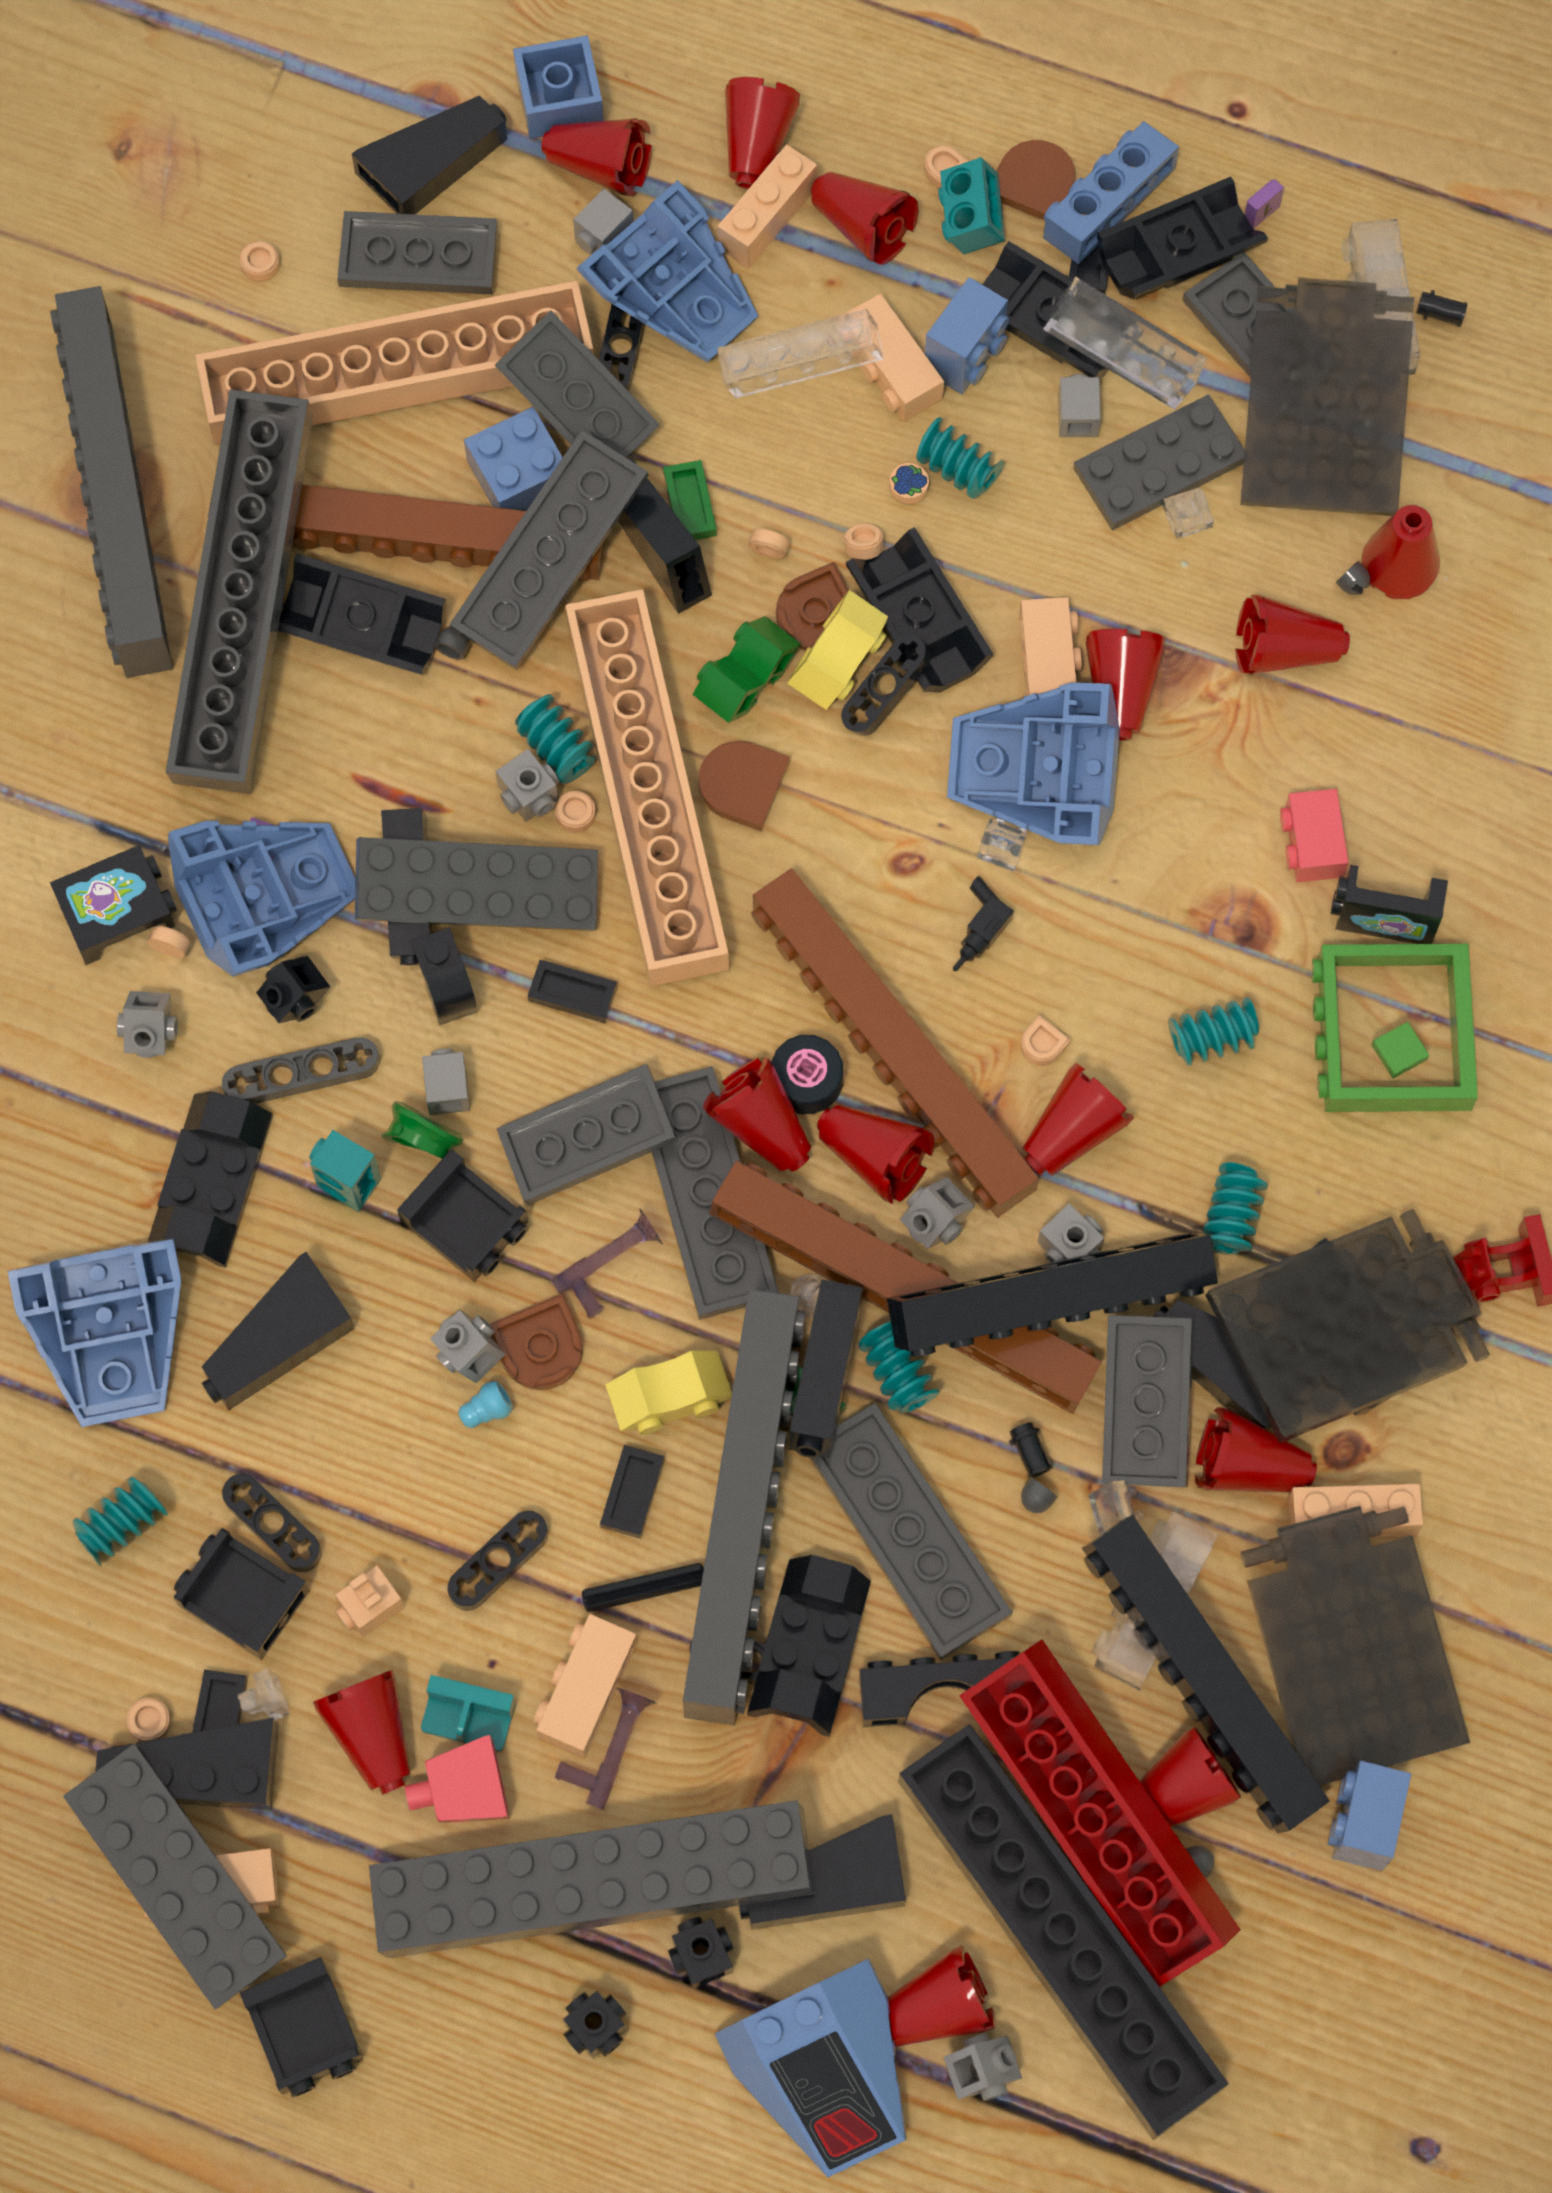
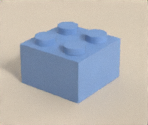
M588 35L513 49L515 73L529 138L543 136L555 124L604 121L602 98Z
M968 277L926 334L925 355L944 380V384L962 395L970 384L976 385L981 380L987 367L985 363L990 356L994 355L996 357L1004 348L1008 338L1005 335V329L1010 319L1007 317L1008 300Z
M534 407L464 439L466 460L491 505L496 508L527 511L563 458Z
M1361 1760L1353 1771L1347 1770L1345 1778L1341 1779L1336 1803L1343 1804L1342 1813L1338 1812L1336 1820L1333 1819L1327 1845L1334 1846L1332 1859L1379 1871L1385 1869L1394 1858L1412 1773Z

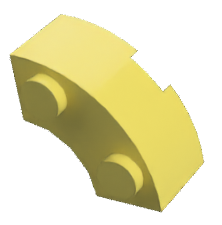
M849 590L822 625L825 629L813 647L807 648L787 684L825 710L828 709L836 698L843 701L854 686L855 681L851 677L868 652L874 654L884 641L886 634L882 632L888 616Z
M718 1350L689 1351L663 1363L633 1368L605 1384L620 1431L638 1429L640 1435L654 1433L662 1429L665 1423L695 1414L696 1418L712 1415L720 1410L718 1404L732 1397V1391Z

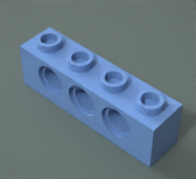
M1145 121L1133 132L1128 130L1119 140L1117 147L1109 155L1103 154L1097 160L1092 172L1085 179L1082 177L1077 179L1071 186L1068 195L1060 203L1056 201L1048 208L1044 215L1045 228L1043 239L1079 264L1098 246V232L1121 223L1175 170L1179 146Z

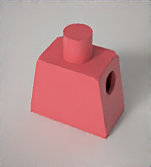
M490 1735L483 1736L425 1761L428 1780L405 1785L409 1810L413 1811L434 1806L437 1821L440 1823L504 1820L510 1818L495 1745Z

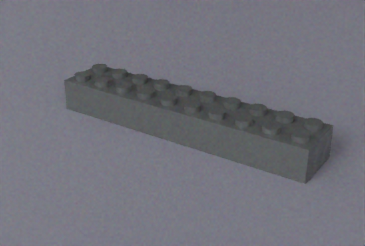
M101 286L55 294L57 309L50 310L53 329L55 334L57 333L59 343L56 345L59 364L63 368L65 378L62 379L66 402L69 403L70 408L68 419L72 436L75 437L76 448L74 453L78 471L81 472L83 482L80 484L83 503L87 507L89 519H86L89 538L93 542L95 554H92L96 577L99 578L101 590H98L102 612L103 614L105 613L107 622L105 633L108 647L111 649L114 665L122 664L126 678L173 670L114 332Z
M229 390L166 766V774L173 784L246 794L252 793L314 415L308 399Z
M752 1289L748 1291L683 1696L684 1718L734 1726L736 1713L745 1714L748 1680L742 1679V1672L751 1673L755 1638L748 1636L749 1630H758L761 1611V1596H756L755 1591L756 1589L764 1590L768 1555L761 1554L762 1548L770 1549L774 1513H768V1508H777L780 1489V1472H774L775 1467L783 1468L787 1432L781 1431V1426L789 1427L793 1405V1391H788L787 1386H796L799 1351H795L793 1348L802 1347L806 1311L798 1310L799 1296Z
M798 1800L369 1865L378 1953L387 1958L815 1894L804 1808Z

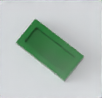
M698 460L663 467L670 507L695 540L717 536L702 461Z

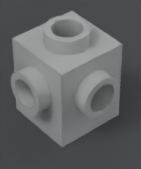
M529 749L496 770L497 784L502 791L499 794L502 802L512 814L518 811L525 822L534 816H544L555 806V802L558 800L556 785L559 783V780L552 768L547 763L541 766Z
M130 991L123 1007V1013H119L117 1019V1036L124 1038V1053H136L144 1058L165 1055L170 1040H176L178 1031L177 1016H171V993Z
M946 1177L926 1188L923 1186L913 1193L906 1202L909 1209L900 1218V1221L909 1229L910 1235L917 1242L922 1243L929 1249L941 1242L948 1245L955 1240L964 1229L960 1225L961 1222L975 1206Z
M1069 1203L1040 1230L1037 1243L1046 1251L1044 1255L1048 1262L1051 1263L1100 1252L1104 1237L1101 1235L1103 1233L1102 1228L1091 1216L1085 1215L1083 1217Z
M461 1310L445 1319L440 1325L439 1330L430 1338L440 1350L436 1355L438 1360L450 1372L454 1373L457 1370L475 1383L506 1355L491 1337L495 1333L492 1326L480 1315L477 1314L472 1318Z
M988 2033L980 2034L963 2041L965 2048L944 2057L958 2100L981 2094L983 2101H988L1007 2094L1006 2085L1022 2079L1016 2055L1012 2050L1008 2036L990 2040Z

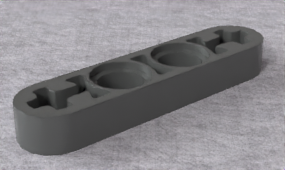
M353 1038L234 1066L224 1074L222 1088L225 1095L248 1100L255 1104L367 1078L378 1070L380 1056L376 1045L371 1040ZM363 1050L366 1056H370L366 1058V1065L358 1066L357 1061L353 1060L356 1058V1051ZM341 1053L343 1060L348 1061L344 1062L346 1071L340 1072V1065L336 1056ZM318 1058H326L332 1062L333 1067L328 1075L317 1077L310 1072L311 1063ZM279 1067L290 1069L293 1073L291 1081L284 1086L274 1085L270 1082V1075L274 1069ZM262 1072V1079L266 1089L260 1090L256 1073ZM244 1078L246 1083H253L246 1086V1092L243 1094H239L236 1088H232L236 1086V1079Z

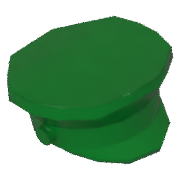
M400 1101L393 1103V1120L388 1130L381 1135L386 1141L426 1151L441 1159L454 1146L461 1145L463 1141L460 1133Z

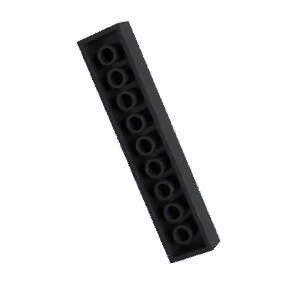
M970 1724L899 1773L898 1783L1153 2141L1227 2087L1229 2084Z

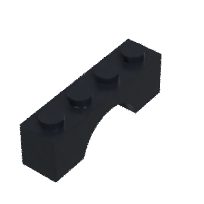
M998 1652L995 1654V1659L978 1660V1655L962 1654L953 1656L952 1662L935 1663V1658L921 1657L911 1659L910 1665L893 1666V1662L888 1660L869 1662L866 1669H860L859 1671L863 1728L904 1725L914 1704L926 1693L945 1687L966 1691L1019 1655L1020 1652Z

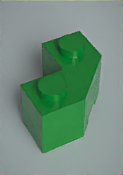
M766 616L752 622H744L733 637L736 643L730 654L714 662L712 660L708 661L697 675V680L700 682L692 695L728 723L749 713L757 704L755 697L768 682L773 686L783 676L801 643Z

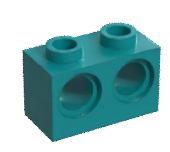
M982 157L940 171L942 187H939L938 195L944 207L945 221L942 222V232L946 241L952 243L963 254L1005 241L998 173Z
M334 1130L331 1131L326 1140L324 1138L319 1139L310 1153L309 1159L312 1160L310 1166L317 1187L355 1211L360 1212L381 1181L375 1154Z

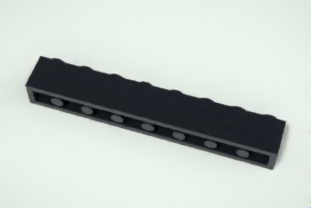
M1190 1232L887 1298L895 1348L909 1351L911 1356H924L935 1353V1346L949 1343L951 1348L972 1345L975 1343L974 1337L988 1335L989 1339L1006 1338L1014 1335L1013 1329L1027 1326L1029 1331L1042 1330L1052 1327L1051 1320L1065 1318L1066 1322L1083 1321L1089 1319L1090 1312L1103 1309L1105 1314L1119 1313L1129 1309L1128 1303L1141 1301L1142 1305L1160 1304L1167 1301L1166 1295L1178 1292L1180 1297L1200 1295L1204 1293L1205 1286L1218 1284L1211 1236L1209 1234Z
M1133 1514L1122 1519L1082 1547L1086 1554L1084 1558L1086 1566L1097 1579L1102 1577L1111 1591L1109 1598L1114 1607L1121 1614L1124 1615L1126 1613L1136 1628L1133 1629V1633L1143 1648L1146 1650L1151 1649L1159 1660L1158 1670L1169 1685H1176L1185 1698L1182 1704L1186 1712L1194 1721H1200L1209 1733L1207 1741L1210 1747L1219 1757L1227 1759L1234 1770L1232 1772L1233 1780L1245 1794L1250 1793L1259 1807L1256 1811L1264 1825L1270 1830L1275 1829L1277 1834L1290 1831L1330 1802Z

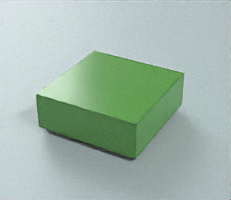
M1408 1022L1378 1037L1371 1044L1392 1079L1427 1061L1430 1056Z

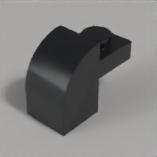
M450 927L411 940L439 1026L477 1013V1004L469 977Z

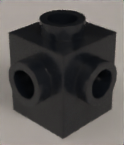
M309 956L282 961L272 967L265 975L267 980L256 993L265 1004L268 1012L280 1024L292 1020L301 1022L311 1017L317 1010L316 1004L331 986Z
M701 1917L690 1919L677 1926L679 1933L672 1935L675 1947L669 1949L668 1953L677 1974L686 1972L693 1990L733 1973V1967L727 1953L733 1951L734 1948L724 1926L716 1929L712 1918L703 1922ZM697 1946L708 1948V1951L703 1955L693 1952Z
M598 1991L590 1997L584 1992L565 2008L569 2014L563 2021L568 2030L563 2036L579 2055L586 2050L592 2059L600 2053L606 2057L624 2041L621 2035L627 2030L621 2019L627 2014L611 1994L604 1999ZM592 2014H597L602 2018V2025L595 2030L589 2029L585 2024L586 2019Z

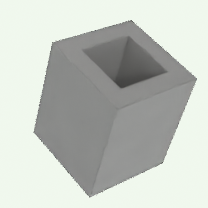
M603 188L573 219L576 243L589 254L594 253L603 244L606 246L633 223V210Z
M1084 374L1060 377L1058 392L1059 437H1098L1100 426L1099 377H1089Z
M439 1049L433 1051L429 1056H422L429 1115L470 1111L463 1052L455 1053L453 1049Z

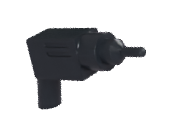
M980 876L975 878L969 889L983 906L967 925V936L961 942L963 947L959 951L961 958L953 966V971L955 972L960 969L965 961H972L975 957L980 958L1013 919L1014 910L1000 901Z

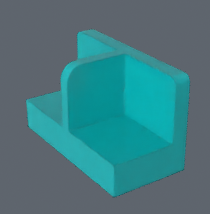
M431 1675L426 1690L429 1698L421 1724L422 1732L463 1743H469L483 1736L490 1735L493 1738L495 1750L502 1751L516 1705L514 1695Z

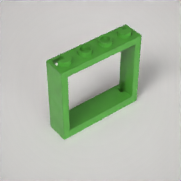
M1469 944L1322 945L1318 958L1312 959L1311 979L1312 983H1319V997H1314L1313 1019L1321 1023V1035H1316L1315 1058L1316 1060H1322L1323 1074L1317 1075V1090L1319 1098H1324L1325 1112L1472 1111L1478 1099ZM1447 965L1454 1087H1341L1335 966Z

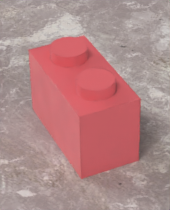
M1337 789L1289 793L1285 808H1280V824L1282 832H1289L1290 845H1286L1285 849L1286 863L1288 869H1294L1296 883L1336 879L1339 876L1344 877L1349 862Z

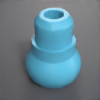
M490 1381L481 1387L478 1394L471 1397V1401L460 1406L458 1415L467 1428H474L483 1422L488 1423L493 1419L501 1420L508 1417L513 1409V1404L504 1387L497 1381Z

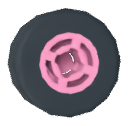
M798 1035L786 1040L776 1050L771 1062L796 1113L816 1114L829 1108L838 1099L843 1087V1061L838 1050L828 1040L816 1035Z

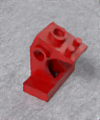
M1540 1214L1523 1218L1518 1227L1521 1241L1503 1246L1489 1247L1488 1240L1485 1237L1463 1245L1464 1250L1452 1258L1454 1264L1453 1274L1459 1284L1461 1297L1476 1296L1477 1302H1488L1500 1298L1503 1292L1532 1287L1537 1307L1552 1304V1258ZM1509 1259L1513 1276L1496 1278L1495 1271L1491 1268L1490 1262Z

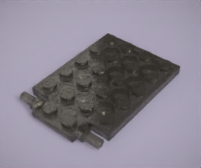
M1298 277L1297 285L1285 284V288L1258 286L1257 302L1284 304L1283 308L1295 309V313L1256 310L1240 505L1393 516L1398 511L1413 321L1374 318V314L1385 315L1386 311L1413 313L1414 297L1387 295V291H1376V283Z
M1414 1209L1406 1211L1399 1216L1412 1240L1409 1242V1246L1413 1252H1410L1391 1216L1209 1289L1205 1296L1279 1443L1463 1368L1468 1361L1450 1328H1453L1458 1339L1463 1338L1475 1363L1490 1356L1478 1332L1481 1327L1476 1318L1482 1315V1311L1445 1240L1442 1239L1436 1242L1431 1232L1426 1233Z
M1358 1505L1277 1528L1278 1537L1268 1539V1544L1240 1552L1245 1568L1273 1561L1274 1564L1286 1563L1287 1569L1249 1579L1247 1584L1292 1747L1319 1786L1345 1778L1347 1770L1353 1771L1360 1760L1387 1767L1470 1743L1413 1535H1407L1375 1545H1371L1370 1542L1371 1537L1381 1535L1384 1529L1409 1523L1408 1514L1404 1506L1381 1513H1376L1375 1510L1362 1513L1361 1506Z

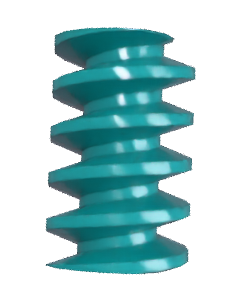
M941 417L936 418L921 439L916 455L917 461L921 464L929 462V469L934 473L942 471L941 474L944 480L947 482L954 480V487L959 490L967 488V496L972 499L978 498L996 481L1002 472L1004 461L1000 460L997 464L991 466L992 452L988 451L981 458L978 457L981 446L979 443L976 442L969 449L965 448L968 436L963 434L957 440H953L956 428L951 425L942 432L940 428L943 419Z
M547 694L530 703L518 715L515 724L517 725V732L522 737H527V744L532 749H536L537 756L541 760L546 761L552 770L556 772L559 782L561 784H568L586 773L594 765L596 756L587 755L593 748L590 740L578 744L584 734L581 729L568 732L574 723L571 717L559 721L564 713L561 705L549 710L555 698L551 694Z
M1249 997L1243 998L1241 1007L1236 1001L1228 1002L1226 1012L1220 1005L1212 1006L1210 1016L1204 1009L1197 1010L1195 1021L1189 1014L1181 1015L1179 1025L1173 1018L1168 1019L1173 1045L1177 1054L1183 1058L1187 1066L1192 1065V1057L1195 1052L1198 1053L1203 1062L1208 1061L1209 1048H1213L1219 1058L1223 1057L1224 1044H1228L1234 1053H1239V1040H1244L1249 1049H1254L1255 1036L1259 1033L1258 1018Z
M1225 1162L1219 1166L1221 1176L1216 1178L1215 1187L1217 1191L1213 1192L1211 1202L1214 1206L1208 1209L1207 1217L1209 1221L1205 1223L1203 1232L1211 1236L1213 1252L1238 1254L1239 1251L1248 1252L1252 1250L1253 1245L1242 1238L1243 1236H1255L1257 1230L1246 1223L1247 1221H1259L1260 1214L1250 1207L1263 1205L1265 1199L1254 1192L1255 1190H1267L1268 1183L1259 1179V1175L1251 1167L1234 1162Z
M891 1321L876 1327L861 1338L858 1343L860 1351L869 1352L866 1356L867 1365L876 1367L873 1371L874 1379L884 1381L880 1387L882 1395L891 1396L887 1402L890 1410L899 1411V1413L910 1412L929 1403L940 1394L939 1389L926 1390L924 1387L933 1379L931 1374L919 1376L917 1373L925 1365V1360L911 1361L909 1351L895 1348Z
M132 1476L127 1480L130 1493L120 1487H116L114 1489L116 1503L105 1497L100 1499L102 1514L90 1507L86 1510L89 1520L88 1524L77 1517L72 1521L76 1532L75 1535L99 1566H102L98 1555L100 1551L110 1557L115 1556L112 1545L113 1541L118 1542L124 1547L129 1545L125 1532L129 1530L138 1537L142 1535L139 1524L141 1520L151 1526L156 1525L153 1515L154 1510L168 1516L166 1509L144 1482L142 1483Z

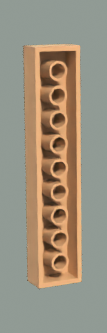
M578 280L195 354L214 445L221 444L230 389L308 399L314 414L313 426L512 387L514 385L497 369L495 364L550 310L594 355Z
M640 589L566 604L568 630L649 985L651 987L729 970V953L644 591Z

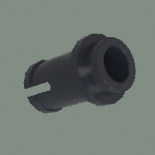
M1431 290L1430 293L1423 291L1416 314L1423 315V320H1427V317L1461 327L1468 303L1435 295V290Z
M1033 1422L1022 1424L1009 1432L1012 1437L1009 1443L1011 1446H1016L1029 1479L1030 1477H1038L1053 1469L1038 1436L1041 1433L1040 1428H1035Z

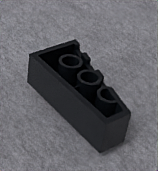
M274 1718L134 1743L149 1761L176 1801L181 1805L272 1809L279 1724ZM133 1744L97 1750L95 1772Z

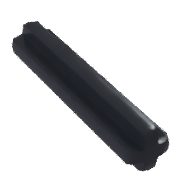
M695 1563L584 1589L582 1591L584 1608L587 1612H593L700 1587L704 1567L701 1563Z

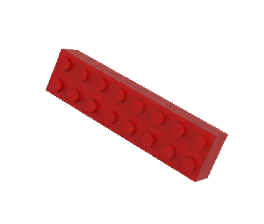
M1043 1639L959 1695L1109 1918L1159 1987L1223 1948L1241 1931Z

